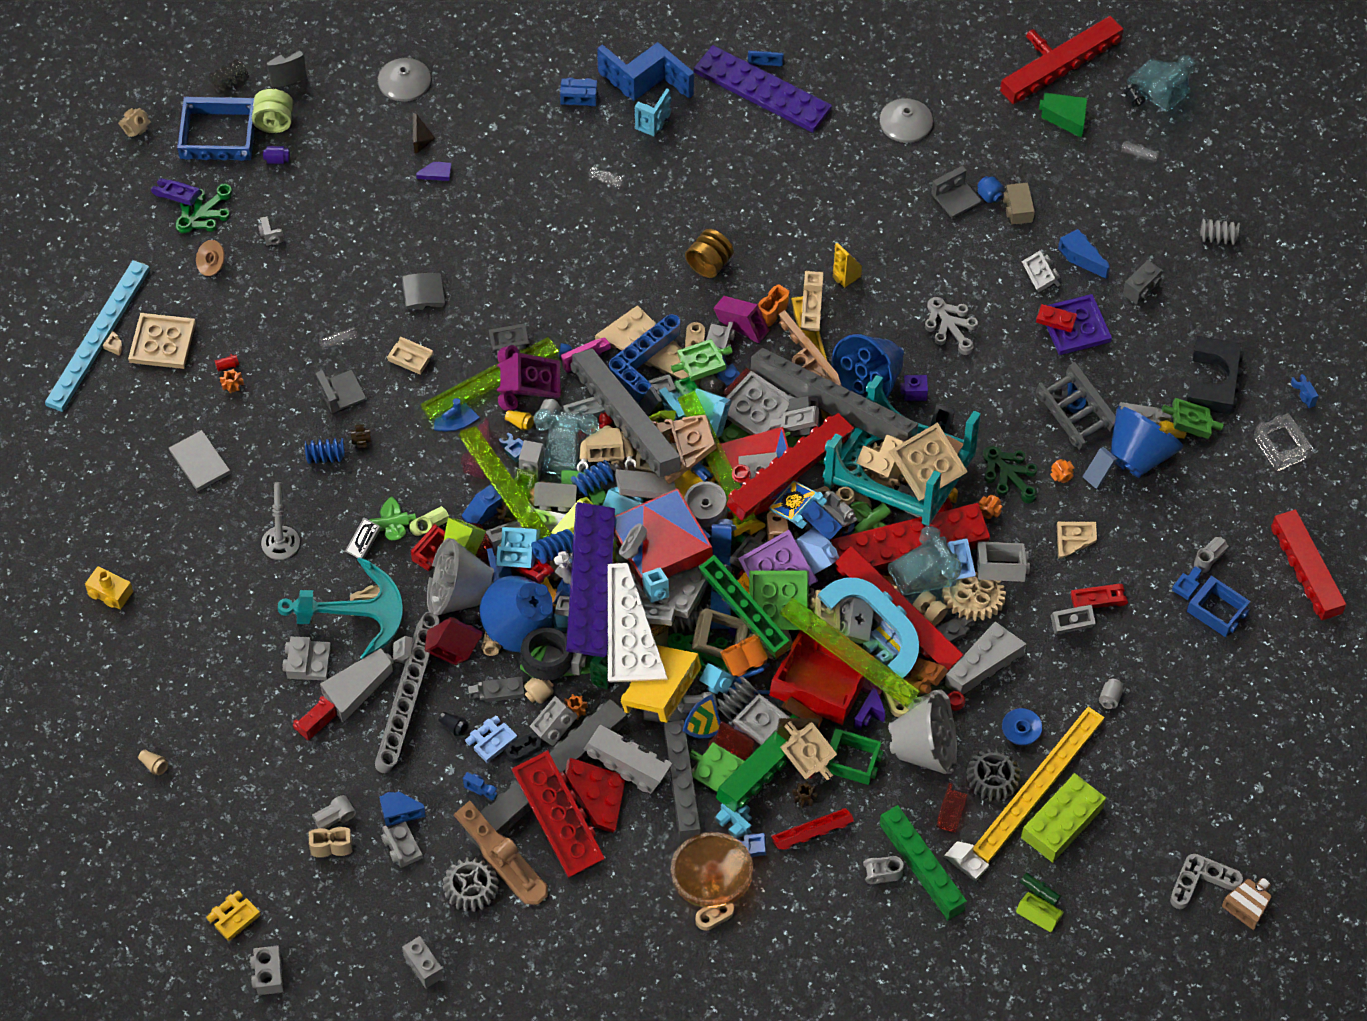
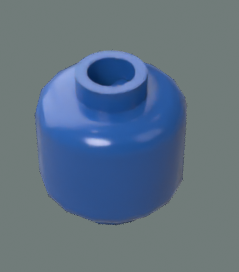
M993 176L982 178L977 185L978 194L987 203L999 202L1004 196V186Z

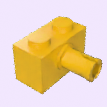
M99 566L85 583L87 594L95 600L100 599L111 608L116 607L120 610L133 593L131 582Z

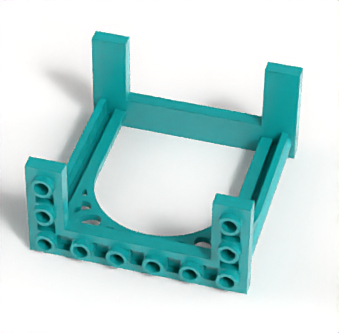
M876 375L873 381H869L867 384V399L900 414L885 397L882 389L883 377ZM973 411L966 422L964 440L944 433L964 444L958 457L965 468L968 467L976 454L981 413ZM918 423L917 434L929 427ZM856 427L845 444H842V436L836 433L831 440L827 441L825 445V451L827 452L824 459L825 470L823 472L824 486L830 489L834 484L841 487H849L854 492L922 517V524L927 526L931 524L961 478L959 477L940 488L941 473L934 470L926 482L925 498L919 501L916 497L875 482L867 476L862 466L856 463L863 445L869 446L881 438ZM854 466L857 469L849 471L846 467Z

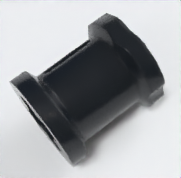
M1130 84L1124 89L1125 95L1131 100L1130 104L1132 107H1138L1145 102L1146 98L1140 93L1138 84Z

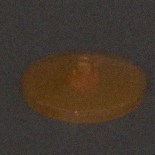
M719 832L698 834L686 840L676 850L671 862L672 882L677 892L688 902L706 908L722 907L739 899L749 888L753 877L752 858L745 845L728 834Z

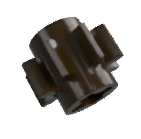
M364 424L355 425V430H351L352 444H357L358 448H366V443L371 442L370 428L365 429Z
M512 500L509 503L501 501L502 506L496 508L500 512L497 518L499 520L504 518V524L515 521L516 517H520V514L516 512L519 510V506H513ZM509 509L511 514L507 515L506 510Z
M808 781L803 784L797 783V789L792 791V795L795 796L794 803H799L802 808L807 805L812 806V800H817V794L814 793L816 786L809 785Z

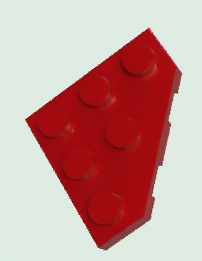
M569 758L565 770V776L568 780L567 784L572 787L579 804L583 809H586L591 817L590 821L593 826L613 833L617 826L625 779L619 773Z

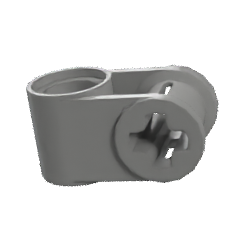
M897 856L869 858L863 862L867 871L866 883L868 884L897 881L903 876V861ZM895 866L899 869L896 871H892L889 868Z

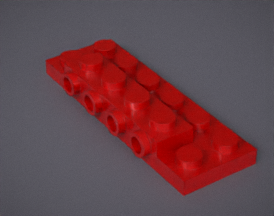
M548 750L512 768L517 782L568 878L605 859L594 839L596 833L593 827L586 824L584 819L587 816L584 810L576 805L577 797L572 789L569 790L565 783L568 780L563 771L559 772Z

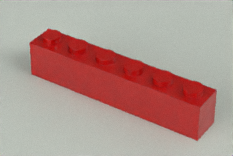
M1296 509L1276 515L1271 525L1274 535H1277L1281 549L1288 556L1290 566L1294 567L1297 580L1303 584L1306 597L1312 601L1314 612L1319 615L1321 620L1343 614L1346 603Z

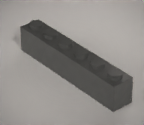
M684 720L664 723L668 761L672 762L669 771L680 842L700 839V825L686 733L682 731Z

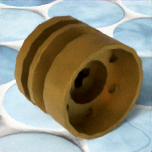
M705 229L696 239V242L685 252V258L695 272L704 277L713 278L733 256L734 249L730 241L723 234L713 229Z

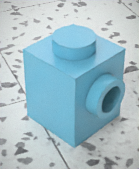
M661 568L642 573L643 591L651 603L669 597V581Z
M708 663L699 681L708 685L707 690L718 694L719 691L727 694L728 688L731 687L735 676Z

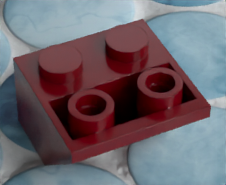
M449 618L427 630L424 651L457 665L469 658L481 638L482 632L471 625L460 622L456 618Z

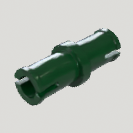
M1028 872L1024 874L1020 881V884L1035 892V896L1042 897L1053 906L1061 898L1060 894L1046 886L1047 883L1044 881L1040 882Z

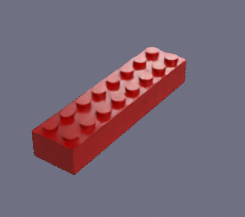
M979 503L939 512L929 526L922 524V517L831 539V544L836 548L839 557L852 546L878 572H886L949 556L947 543L950 541L968 539L970 550L977 549L978 542H989L990 535ZM837 571L839 579L850 578L848 575H846L845 577L842 576Z

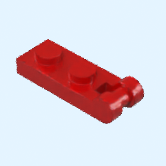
M537 558L533 568L512 567V569L529 577L538 584H542L547 576L550 577L555 573L549 564H542Z
M1123 584L1071 590L1070 593L1074 608L1092 605V608L1114 605L1124 606L1128 603L1127 597L1124 596L1125 589Z

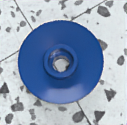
M1018 708L1006 714L1002 722V730L1006 738L1018 745H1028L1040 737L1042 722L1033 711Z

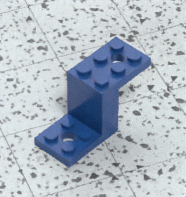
M658 42L627 65L604 45L597 48L598 72L600 75L605 76L613 86H617L625 96L630 97L633 101L664 78L688 98L694 95V72Z

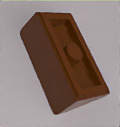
M789 697L781 705L783 709L798 718H819L818 728L823 720L792 697Z

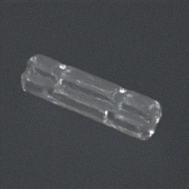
M591 167L589 171L590 177L595 179L598 177V180L608 184L613 183V186L621 187L623 183L622 177L617 175L615 177L614 174L604 170L599 171V168Z

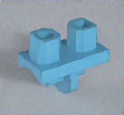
M721 804V811L716 815V822L721 826H725L729 821L732 822L734 825L729 829V833L734 839H738L742 835L751 834L749 830L751 825L748 822L752 819L748 814L750 807L748 805L744 808L740 807L734 813L724 804Z

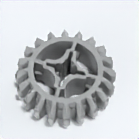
M467 857L466 862L463 863L459 860L458 866L452 864V870L446 871L447 877L443 878V891L446 892L445 897L450 899V904H456L457 909L463 906L465 912L468 908H472V911L475 912L476 907L479 906L480 909H483V903L490 905V899H495V892L498 891V878H496V872L492 870V866L490 864L486 865L484 860L478 863V859L475 857L473 862H470V859ZM480 875L486 879V887L480 882ZM455 882L462 887L461 894L455 890Z

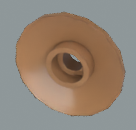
M215 240L204 242L199 247L196 255L197 268L205 276L217 274L225 260L224 248Z

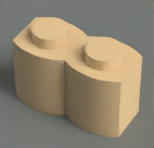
M336 827L331 830H311L309 832L311 855L314 857H326L331 854L344 856L352 853L350 829Z

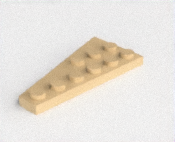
M637 305L597 333L595 339L605 337L610 342L612 348L623 350L656 325V323ZM674 340L644 363L649 367L653 366L659 369L665 375L670 374L676 380L689 377L684 370L674 373L671 370V365L681 363L677 350L682 348ZM710 375L694 380L698 388L710 380Z

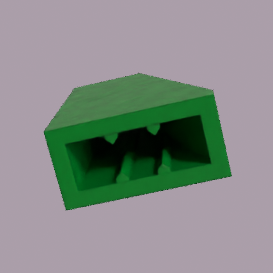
M1045 93L1044 100L1040 99L1039 110H1042L1041 118L1078 137H1082L1087 98Z

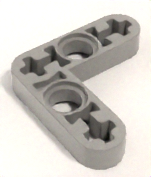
M1190 854L1182 867L1170 902L1173 907L1184 909L1190 901L1198 878L1228 890H1235L1242 883V874L1233 868L1198 854ZM1193 861H1196L1197 865L1195 866L1194 871L1192 873L1191 871H1189L1191 868V863H1193ZM1208 869H1217L1219 875L1211 876L1208 873ZM1224 872L1226 874L1224 876V879L1222 880L1221 877ZM1189 877L1193 884L1189 886L1184 885L1181 879ZM1231 877L1236 878L1234 883L1230 882ZM1181 890L1185 891L1183 900L1181 902L1177 901Z

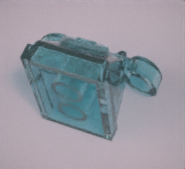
M1189 55L1180 56L1178 63L1149 59L1127 79V84H1138L1142 95L1166 112H1169L1190 92L1189 74L1193 73L1196 62Z
M540 409L533 418L535 426L541 431L549 429L542 471L553 474H562V470L578 471L577 465L581 462L579 459L581 443L588 436L598 431L599 423L597 418L590 413L582 415L580 411H578V414L559 412L557 409H554L553 414H551L548 409Z
M924 527L919 538L922 545L888 564L887 569L904 596L956 586V578L960 576L962 565L959 559H957V554H953L947 546L946 537H940L941 531L937 527Z

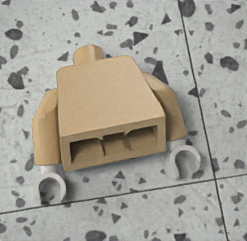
M604 426L602 429H594L591 435L581 443L579 458L581 462L578 463L577 469L579 472L583 468L590 470L587 460L588 462L624 460L626 458L625 470H628V466L632 465L634 466V471H636V461L632 459L634 457L632 443L620 433L619 428Z

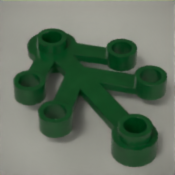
M995 446L985 448L983 458L988 465L984 480L988 483L995 481L996 473L994 468L996 464L1001 469L999 484L996 489L997 494L1005 496L1008 493V477L1021 491L1022 501L1028 504L1033 503L1037 496L1036 490L1031 486H1027L1016 473L1027 474L1033 477L1037 474V466L1032 463L1027 466L1011 465L1003 461L1009 460L1021 464L1025 460V453L1023 451L1006 453L1001 452Z

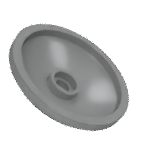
M399 58L390 61L381 69L378 76V84L382 93L388 98L402 102L412 101L427 92L431 84V75L427 66L422 62L412 58Z
M902 98L888 103L880 114L881 129L889 138L898 142L911 143L919 141L929 134L933 125V117L929 108L914 99Z

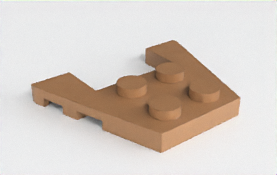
M706 415L682 417V420L676 421L667 419L665 422L660 423L652 421L663 436L673 433L680 455V471L665 476L668 484L672 483L717 448Z

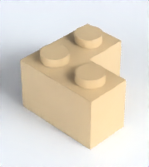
M886 435L880 451L863 445L856 463L886 477L898 480L901 471L889 451L905 441Z

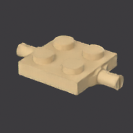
M790 721L788 723L789 726L786 724L784 727L791 734V737L780 748L805 779L819 771L826 780L830 779L827 774L830 777L833 774L826 765L837 753L812 722L803 729L797 730Z

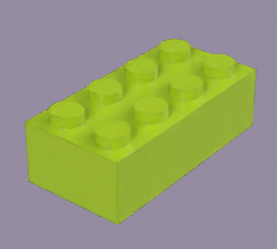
M1074 773L1023 827L1021 838L1053 863L1104 808L1106 797Z

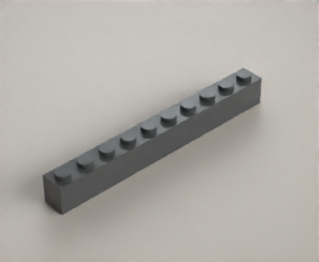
M593 348L572 354L571 369L573 373L578 375L581 383L586 385L589 393L594 395L598 404L602 405L606 414L614 420L615 425L622 430L624 437L630 440L633 448L638 450L642 459L646 460L650 469L659 478L679 472L680 455Z
M761 348L751 357L750 372H754L773 386L797 398L806 396L818 398V408L832 415L839 413L846 421L883 440H885L886 435H890L903 441H907L917 435L918 423L786 360L769 350Z
M610 699L606 703H602L592 716H587L583 720L582 725L572 729L568 737L564 741H559L550 752L559 772L563 771L565 774L569 758L582 762L586 761L590 756L583 749L598 726L602 725L617 733L627 724V713ZM515 780L511 784L510 789L505 793L499 794L495 802L490 806H486L481 811V814L498 834L503 835L532 808L519 783ZM466 830V837L481 850L478 843Z

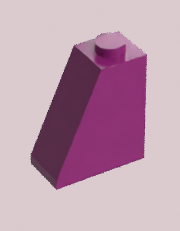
M723 296L713 308L721 323L728 326L729 322H733V329L756 343H760L769 332L758 304Z

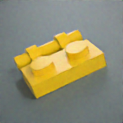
M240 891L227 896L225 902L218 907L215 906L211 910L212 912L206 916L210 923L219 919L215 924V928L228 941L260 916V911L247 898L241 903L238 902L243 897ZM230 907L234 908L228 914H224Z

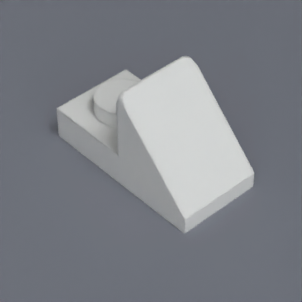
M956 842L944 855V858L976 882L988 869L989 864L973 852L974 845Z

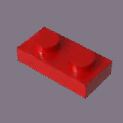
M1041 304L1036 323L1072 333L1077 314Z

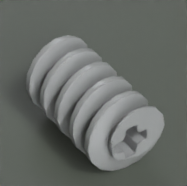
M1203 218L1200 236H1202L1203 242L1209 237L1210 243L1213 242L1214 238H1217V243L1224 239L1225 244L1231 240L1232 245H1234L1238 239L1240 223L1235 227L1234 222H1231L1228 226L1227 221L1220 225V221L1216 220L1213 225L1212 219H1209L1206 224Z

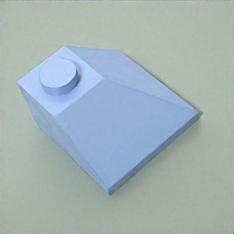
M815 527L796 539L814 574L832 565L839 558L836 548Z

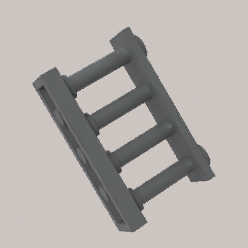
M1076 362L1068 366L1066 376L1048 388L1041 382L1036 389V395L1041 402L1045 403L1068 434L1072 445L1077 446L1081 450L1086 443L1084 439L1102 427H1107L1109 431L1114 429L1115 415ZM1068 383H1074L1078 391L1057 403L1051 396L1052 393ZM1085 397L1088 406L1068 418L1062 409L1077 399ZM1091 412H1096L1099 416V421L1079 433L1073 424Z

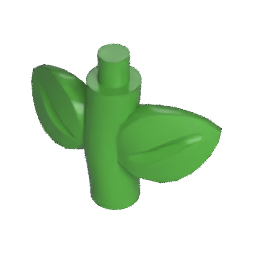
M391 496L381 507V518L369 519V521L382 527L380 531H385L387 539L398 540L406 534L404 526H408L409 522L416 519L415 513L407 515V512L402 513L399 503Z
M858 501L852 503L850 508L854 510L855 517L858 519L856 522H859L854 527L855 531L852 534L887 526L881 520L892 512L884 503L873 510L866 502Z

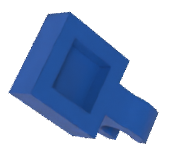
M722 356L726 364V370L718 372L717 377L725 388L728 389L740 383L743 377L733 364L728 366L725 358Z
M1303 374L1299 378L1301 382H1297L1293 377L1291 385L1301 391V400L1306 403L1308 408L1316 406L1319 395L1310 381L1307 382Z
M1195 566L1188 576L1183 573L1172 587V591L1189 600L1199 587L1197 580L1201 576L1202 570Z

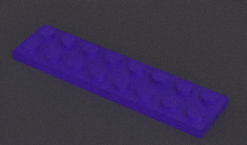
M714 45L710 47L694 67V73L814 133L832 110L831 104Z
M577 502L575 505L567 652L599 657L607 655L608 564H612L615 508Z

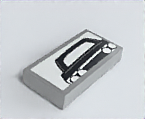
M363 518L345 552L356 558L364 559L382 527Z

